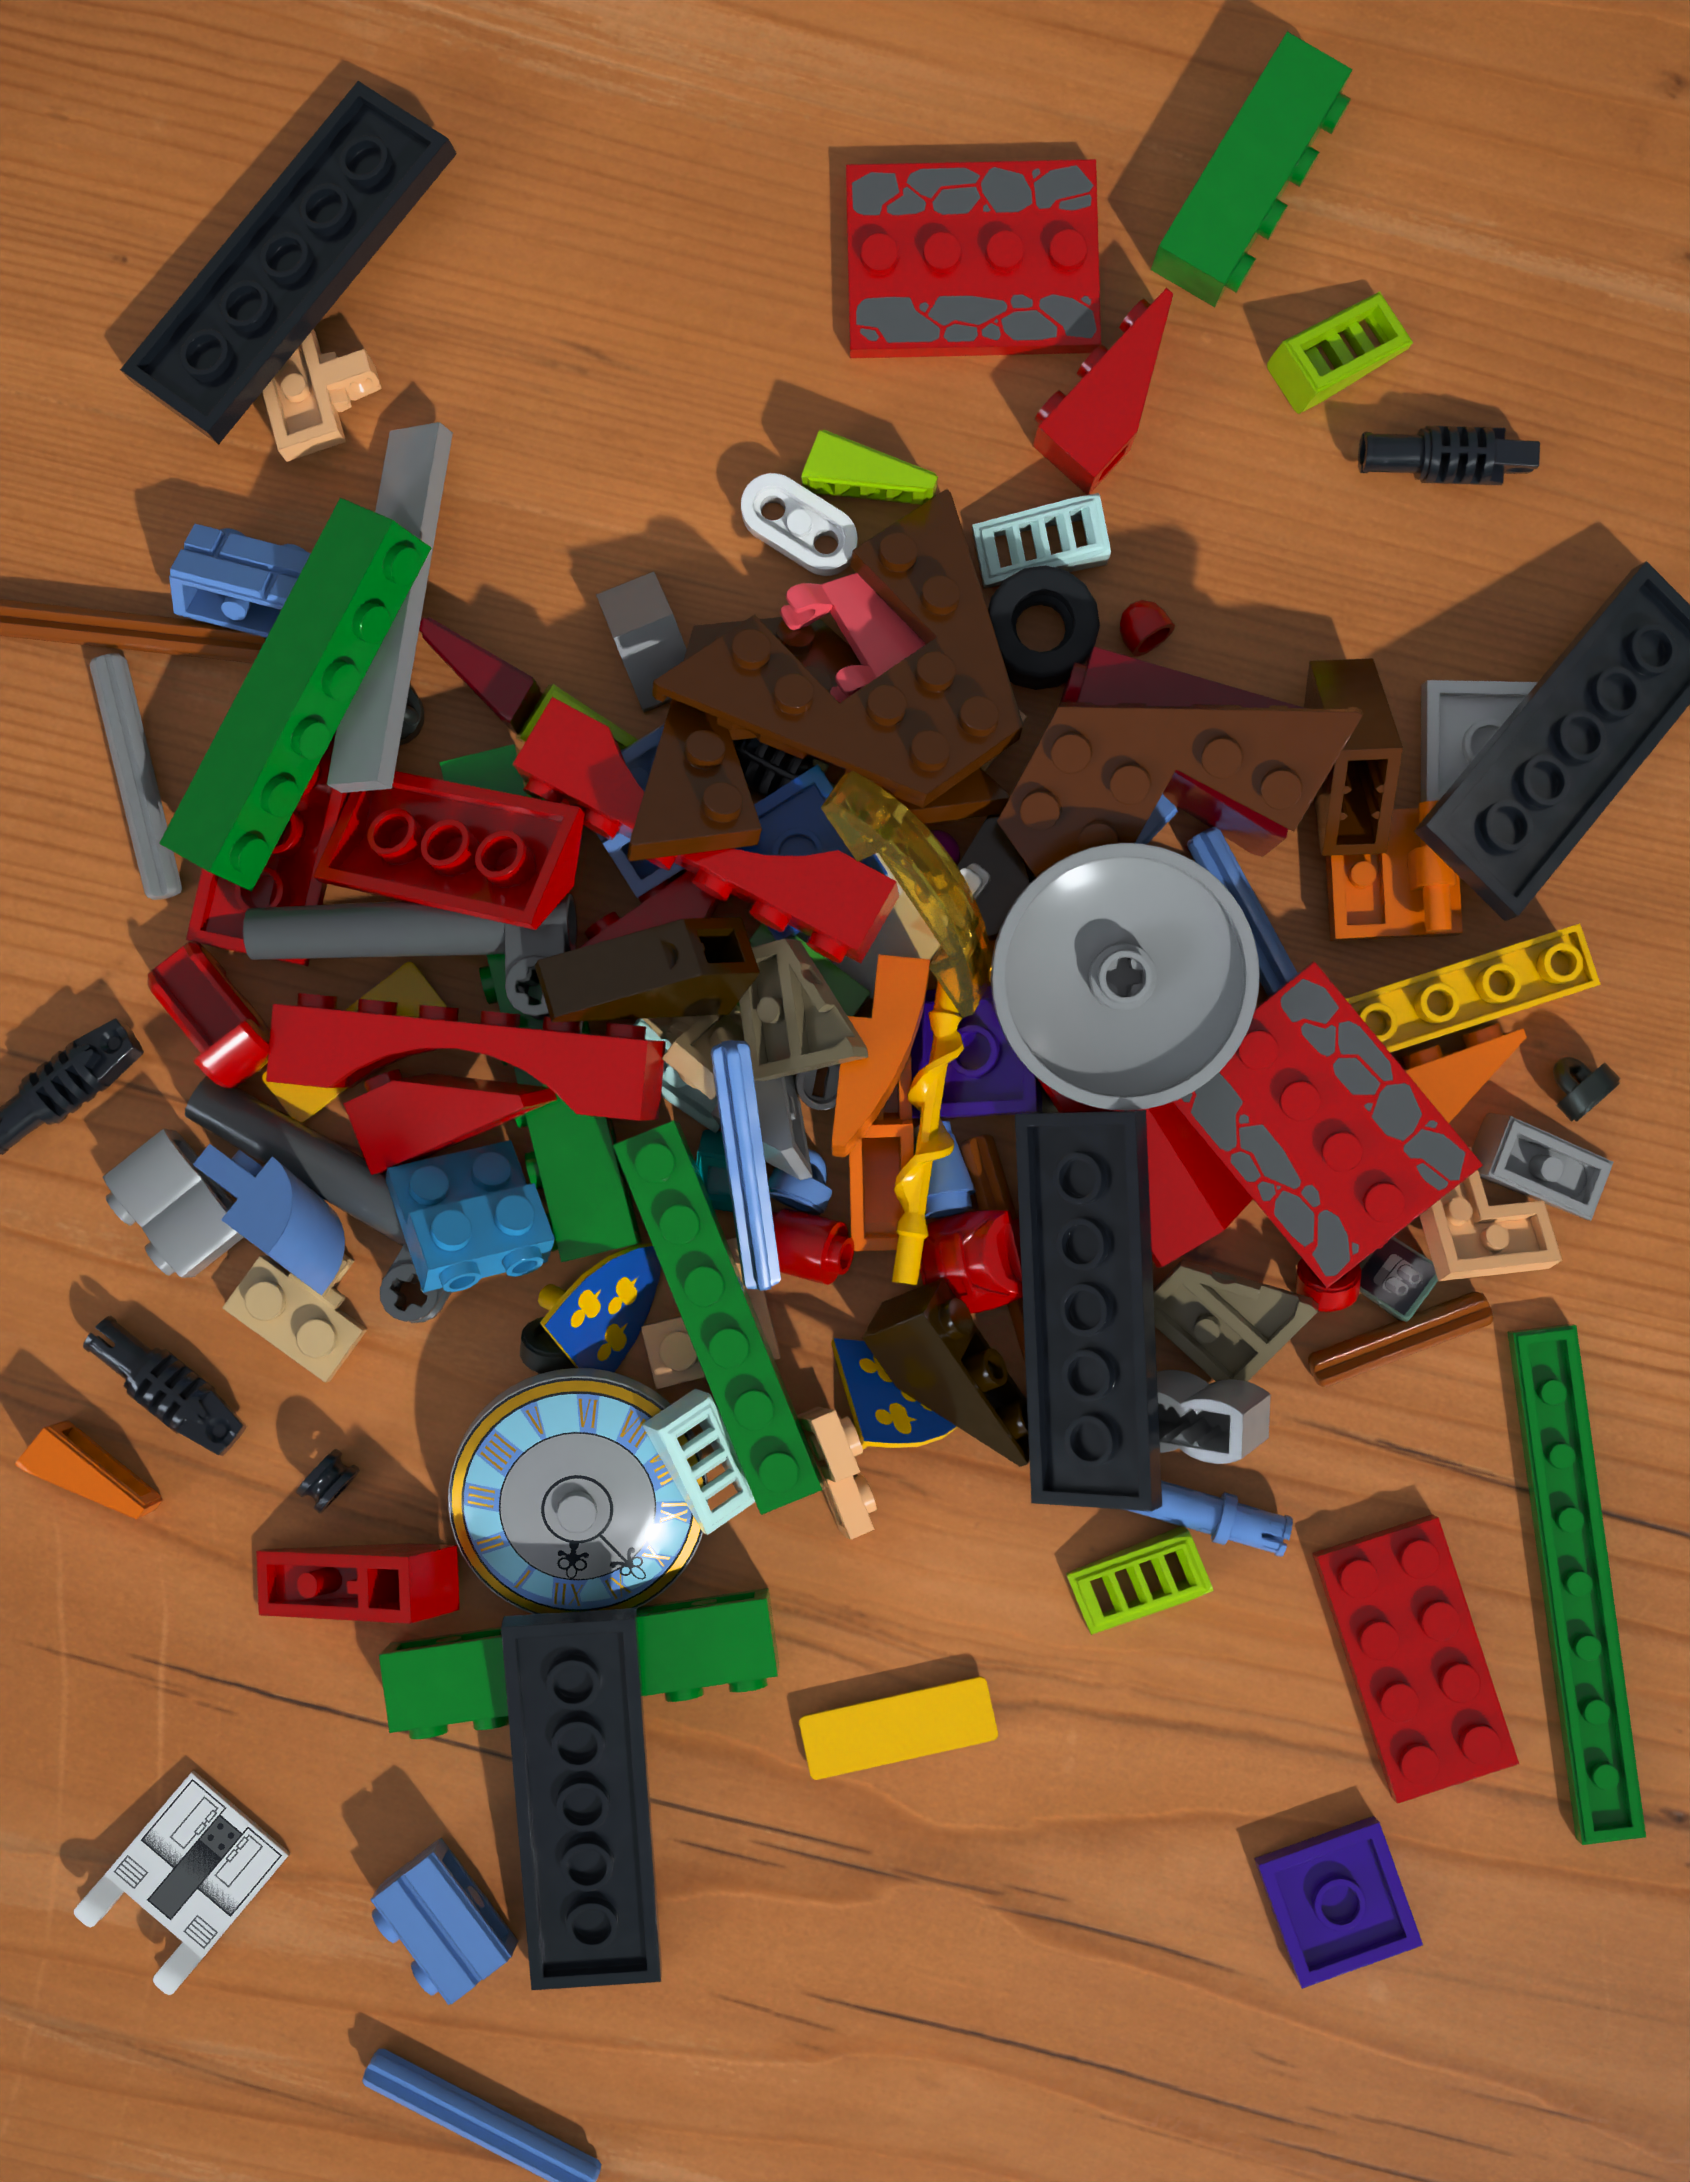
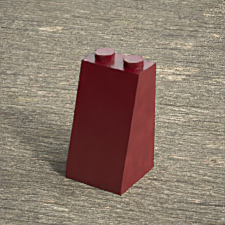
M1097 647L1093 648L1086 665L1074 662L1060 701L1091 702L1094 705L1146 703V706L1191 707L1192 704L1241 705L1247 708H1268L1271 705L1304 708ZM1178 770L1175 771L1163 792V795L1172 804L1208 827H1217L1221 830L1224 837L1251 854L1263 857L1287 837L1289 829Z

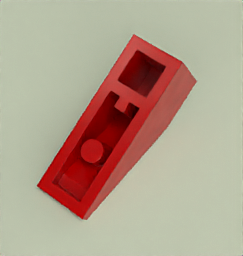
M396 1069L366 1080L363 1084L367 1093L343 1104L370 1174L374 1175L386 1172L389 1167L422 1160L557 1100V1097L553 1090L544 1086L431 1073L403 1078L400 1069Z
M402 1543L282 1548L256 1551L258 1610L261 1616L412 1624L460 1610L457 1545Z

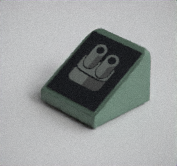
M1394 1236L1381 1249H1376L1359 1264L1362 1270L1360 1293L1397 1320L1405 1322L1410 1320L1438 1282L1433 1262Z

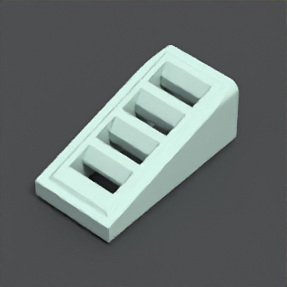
M1099 493L1062 500L972 525L984 589L1000 586L1005 579L1024 568L1046 565L1073 572L1104 566L1111 555ZM1082 520L1087 545L1077 548L1072 522ZM1057 525L1062 552L1051 555L1046 527ZM1031 530L1037 559L1026 561L1020 532ZM1006 535L1012 565L1001 568L995 537Z
M694 1389L642 1424L704 1534H710L755 1502L718 1407L711 1394ZM697 1424H700L703 1432L680 1446L677 1438ZM711 1444L714 1452L690 1467L687 1459ZM719 1464H722L725 1472L700 1488L697 1479ZM733 1483L738 1493L711 1511L706 1500Z

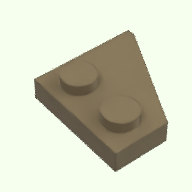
M785 938L752 947L760 974L739 1000L744 1041L748 1043L751 1051L754 1081H768L868 1058L866 1045L800 940Z
M1184 1259L1153 1289L1155 1327L1215 1381L1235 1379L1248 1382L1318 1312L1319 1304L1310 1297Z

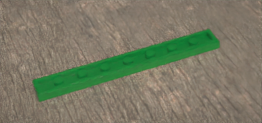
M1565 1324L1508 1331L1576 1840L1582 1845L1645 1838L1646 1831L1577 1325Z

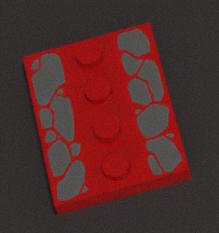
M1096 159L846 165L850 358L1092 353L1101 345Z
M1314 961L1256 1007L1250 1027L1241 1045L1220 1072L1194 1092L1173 1101L1326 1288L1335 1283L1483 1166L1480 1160Z

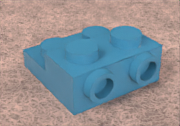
M511 1140L387 1168L385 1181L423 1293L443 1288L446 1292L465 1290L478 1283L481 1278L505 1272L508 1276H522L537 1270L543 1263L548 1262L555 1238L535 1183L527 1185Z

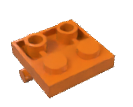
M1439 800L1418 803L1419 808L1393 809L1386 853L1326 856L1330 941L1456 936L1463 933L1460 877L1414 832L1416 827Z

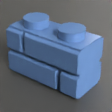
M194 524L184 542V550H180L170 568L169 580L174 614L267 638L311 553L293 544L277 545L246 537L241 532L230 528L219 530Z
M442 1838L435 1841L412 1861L380 1884L370 1899L376 1907L372 1911V1917L379 1931L392 1943L400 1939L415 1959L411 1963V1969L419 1985L430 1995H435L439 1992L448 2005L453 2004L474 1988L478 1982L484 1980L504 1965L512 1957L518 1943L517 1938Z

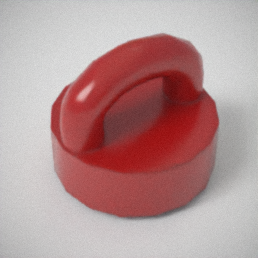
M1301 1259L1297 1266L1296 1293L1315 1300L1319 1304L1318 1311L1320 1312L1343 1310L1351 1306L1359 1296L1362 1270L1359 1264H1357L1335 1283L1326 1288L1306 1262Z

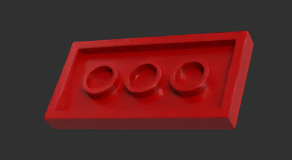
M1431 1514L1312 1553L1391 1797L1398 1804L1518 1765L1519 1761L1439 1517Z

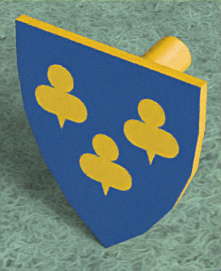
M652 1243L633 1245L607 1256L583 1273L567 1291L554 1284H548L541 1290L538 1297L539 1305L549 1310V1312L540 1324L576 1368H592L615 1372L637 1340L641 1327L650 1312L660 1278L661 1265Z
M833 1338L831 1346L853 1416V1425L863 1450L867 1446L884 1448L919 1447L941 1440L958 1428L899 1390L864 1341Z

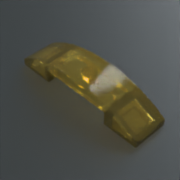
M854 771L843 775L821 806L822 811L857 862L876 853L880 854L941 945L929 965L930 970L961 1016L964 1018L974 1014L991 982L992 958L985 924L966 880L938 839L906 806L880 786Z

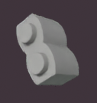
M162 1129L102 1177L111 1191L106 1196V1201L124 1223L131 1226L137 1222L142 1227L150 1240L145 1246V1250L153 1263L163 1273L170 1276L176 1272L181 1278L195 1277L244 1237L221 1220L235 1202L221 1186L193 1165L198 1156L177 1131Z
M1179 1370L1157 1371L1160 1453L1174 1451L1179 1448L1197 1460L1214 1464H1227L1241 1460L1269 1438L1271 1394L1263 1388L1250 1382L1235 1379L1220 1380L1208 1384L1200 1377Z

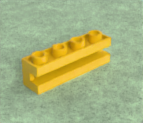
M1579 923L1359 994L1346 1000L1391 1053L1601 984L1581 924Z

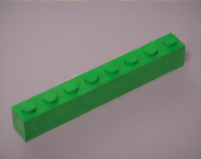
M515 744L439 762L444 781L531 797L524 792L523 788L526 782L513 766V762L520 752ZM505 954L486 955L489 965L480 967L479 972L488 1004L498 1003L500 1012L521 1014L520 1027L543 1029V1020L535 1019L517 1010L507 998L505 989ZM540 983L536 986H529L528 995L539 1000L541 1004L543 993ZM583 1021L582 1033L591 1034L588 1021ZM501 1060L503 1066L511 1065ZM514 1066L518 1084L547 1087L526 1071ZM556 1093L557 1100L515 1118L518 1128L526 1126L529 1128L534 1151L525 1153L526 1168L531 1184L535 1183L536 1189H544L549 1210L546 1216L555 1238L551 1252L559 1251L561 1263L642 1243L628 1183L613 1147L618 1142L612 1118L576 1114Z

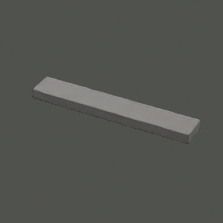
M440 422L391 430L389 432L375 513L394 520L432 549L336 730L327 785L341 793L392 789L453 432Z

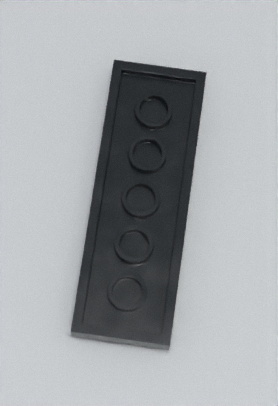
M357 81L120 370L133 384L219 445L456 156L457 153L450 140L360 81Z
M1647 561L1633 568L1414 830L1504 921L1518 917L1690 705V604Z
M1146 1110L1015 1114L1031 1503L1154 1511L1162 1507Z
M627 1608L504 1616L501 1633L531 1990L661 1982L662 1959L637 1609Z

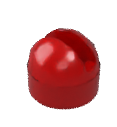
M1140 600L1131 603L1121 615L1120 635L1134 656H1141L1152 651L1163 643L1175 629V624L1165 610L1152 601Z

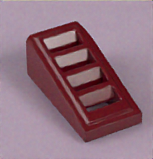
M423 617L420 622L419 631L427 644L509 729H513L518 733L542 695L541 688L535 679L432 618L428 617L426 619Z

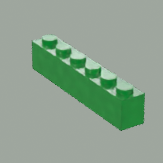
M343 498L338 500L161 838L160 845L212 874L247 890H253L432 549L429 545L390 518Z
M673 1120L614 1144V1150L760 1514L763 1515L823 1490L822 1476L746 1287L743 1284L742 1277L680 1123Z
M769 1588L637 1608L643 1696L665 1693L666 1701L679 1702L703 1696V1687L729 1684L730 1692H748L766 1687L768 1685L767 1678L778 1677L779 1658ZM501 1627L393 1642L379 1654L389 1733L409 1730L410 1739H426L447 1733L449 1724L473 1721V1728L475 1730H488L509 1725Z

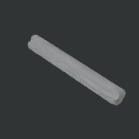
M119 653L101 655L93 658L89 666L144 893L152 900L171 898L181 893L182 885L174 852L159 844L167 829V823L128 662Z

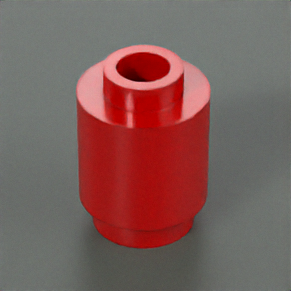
M788 1208L781 1210L779 1213L772 1211L780 1273L829 1285L835 1281L838 1275H844L848 1271L854 1255V1241L851 1237H848L845 1223Z

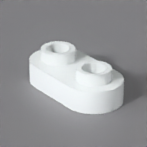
M768 473L758 476L745 488L741 498L742 518L746 528L753 536L817 575H835L844 571L850 565L852 550L857 548L858 539L853 521L844 512L782 474ZM769 503H778L783 506L785 513L778 520H768L761 513L763 507ZM822 536H830L837 541L838 546L834 552L822 554L815 549V541Z

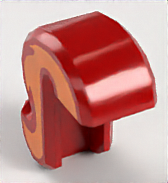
M187 942L148 973L147 985L150 991L201 1054L193 1062L215 1084L224 1088L236 1089L268 1064L270 1028L249 1001L227 979L224 968L204 946L197 942Z

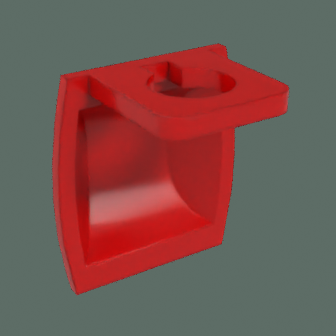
M1010 1210L972 1211L942 1218L927 1224L928 1237L924 1239L920 1264L923 1285L943 1278L956 1298L966 1304L971 1314L994 1309L1023 1297L1019 1218L1012 1220Z

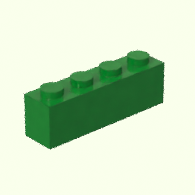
M1287 31L1158 246L1151 271L1213 307L1217 305L1226 288L1237 293L1256 261L1255 257L1248 254L1249 249L1258 235L1269 240L1288 207L1286 203L1279 199L1289 182L1300 187L1314 165L1320 152L1312 148L1311 145L1321 129L1332 134L1345 113L1351 98L1342 94L1353 69Z

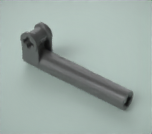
M567 894L536 930L406 901L249 908L244 917L243 937L246 952L251 960L505 954V989L507 998L517 1010L535 1019L543 1020L544 1017H550L544 996L542 995L540 1004L539 1000L528 995L529 986H536L540 983L534 965L539 959L575 950L577 944V913L572 894Z
M207 1076L199 1083L186 1106V1118L264 1164L273 1156L322 1199L403 1246L383 1278L380 1286V1301L387 1313L393 1318L404 1322L422 1323L437 1316L452 1293L444 1291L443 1288L424 1292L428 1297L423 1306L410 1304L407 1309L404 1308L407 1297L400 1292L401 1285L404 1282L416 1284L419 1279L385 1181L387 1171L371 1175L365 1158L238 1087L236 1089L221 1087Z

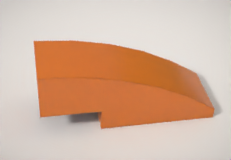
M878 954L872 1018L848 1016L867 1047L868 1058L840 1064L832 1135V1156L846 1157L869 1130L893 1093L910 1056L922 1018L929 979L930 959Z
M911 1053L893 1093L869 1130L849 1152L851 1238L854 1241V1251L897 1250L899 1237L896 1233L897 1223L905 1212L894 1191L896 1176L914 1156L912 1104L908 1101V1092L912 1083Z

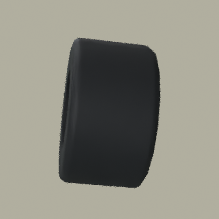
M1046 565L1024 568L1002 582L992 595L988 607V613L1010 682L1014 685L1034 690L1058 687L1067 681L1074 662L1085 665L1095 647L1100 628L1097 603L1087 586L1066 570ZM1043 605L1051 607L1060 614L1064 621V638L1057 647L1050 651L1038 652L1030 650L1022 644L1017 636V619L1024 610L1031 606Z

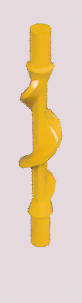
M940 963L934 1008L928 1012L933 1032L929 1063L919 1070L913 1078L908 1092V1101L921 1112L915 1155L896 1176L894 1189L905 1212L897 1223L896 1233L899 1237L892 1282L914 1286L918 1284L924 1239L928 1237L925 1211L932 1163L934 1160L950 1155L954 1149V1139L947 1132L941 1121L940 1110L948 1063L956 1059L964 1050L961 1034L957 1031L958 1024L962 1019L958 1013L965 966L959 964Z

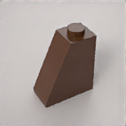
M1373 658L1309 661L1304 708L1348 709V707H1358L1363 712L1362 718L1314 797L1322 856L1383 854L1387 852L1403 746Z

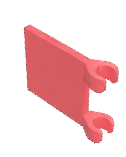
M858 573L821 585L811 583L795 585L786 593V600L789 605H785L780 609V615L784 622L794 631L805 628L829 612L831 613L861 665L844 667L836 674L835 682L838 686L832 687L829 693L839 703L926 645Z

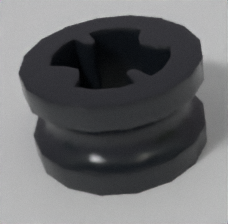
M337 1448L319 1463L296 1490V1493L301 1497L308 1495L314 1498L316 1502L314 1509L319 1514L346 1489L360 1471L355 1465L350 1467L343 1465L341 1462L342 1453Z

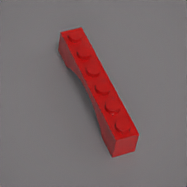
M552 697L513 762V766L526 782L523 788L524 792L532 798L556 803L563 802L567 805L580 807L585 813L583 825L607 839L613 840L617 832L631 839L645 791L639 786L628 769L620 747L610 728ZM731 848L646 859L668 871L673 863H676L696 874L692 880L693 884L717 899L727 901L729 895L733 894L753 905L749 913L772 929L784 932L786 926L790 925L807 934L810 938L806 944L820 955L836 963H841L845 956L860 964L862 963L899 898L897 881L839 850L807 856H776Z
M298 993L297 1005L273 1004L266 1082L323 1088H352L377 1070L406 1057L440 1049H461L490 1055L526 1071L553 1090L576 1114L637 1121L659 1120L664 1069L662 1057L665 1055L666 1041L645 1039L646 1026L607 1023L606 1034L596 1035L582 1033L583 1021L551 1022L550 1017H544L543 1029L520 1027L521 1014L481 1011L480 1023L458 1021L459 1008L419 1005L418 1017L397 1015L398 1002L358 999L357 1011L336 1009L337 996Z

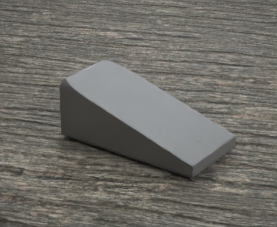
M1488 1113L1484 1117L1472 1148L1475 1156L1483 1164L1478 1169L1480 1178L1537 1201H1544L1545 1204L1590 1221L1593 1218L1614 1163L1512 1116Z

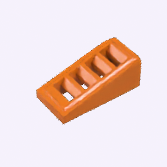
M69 1420L44 1427L15 1463V1466L24 1472L135 1519L155 1511L163 1501L161 1499L162 1496Z

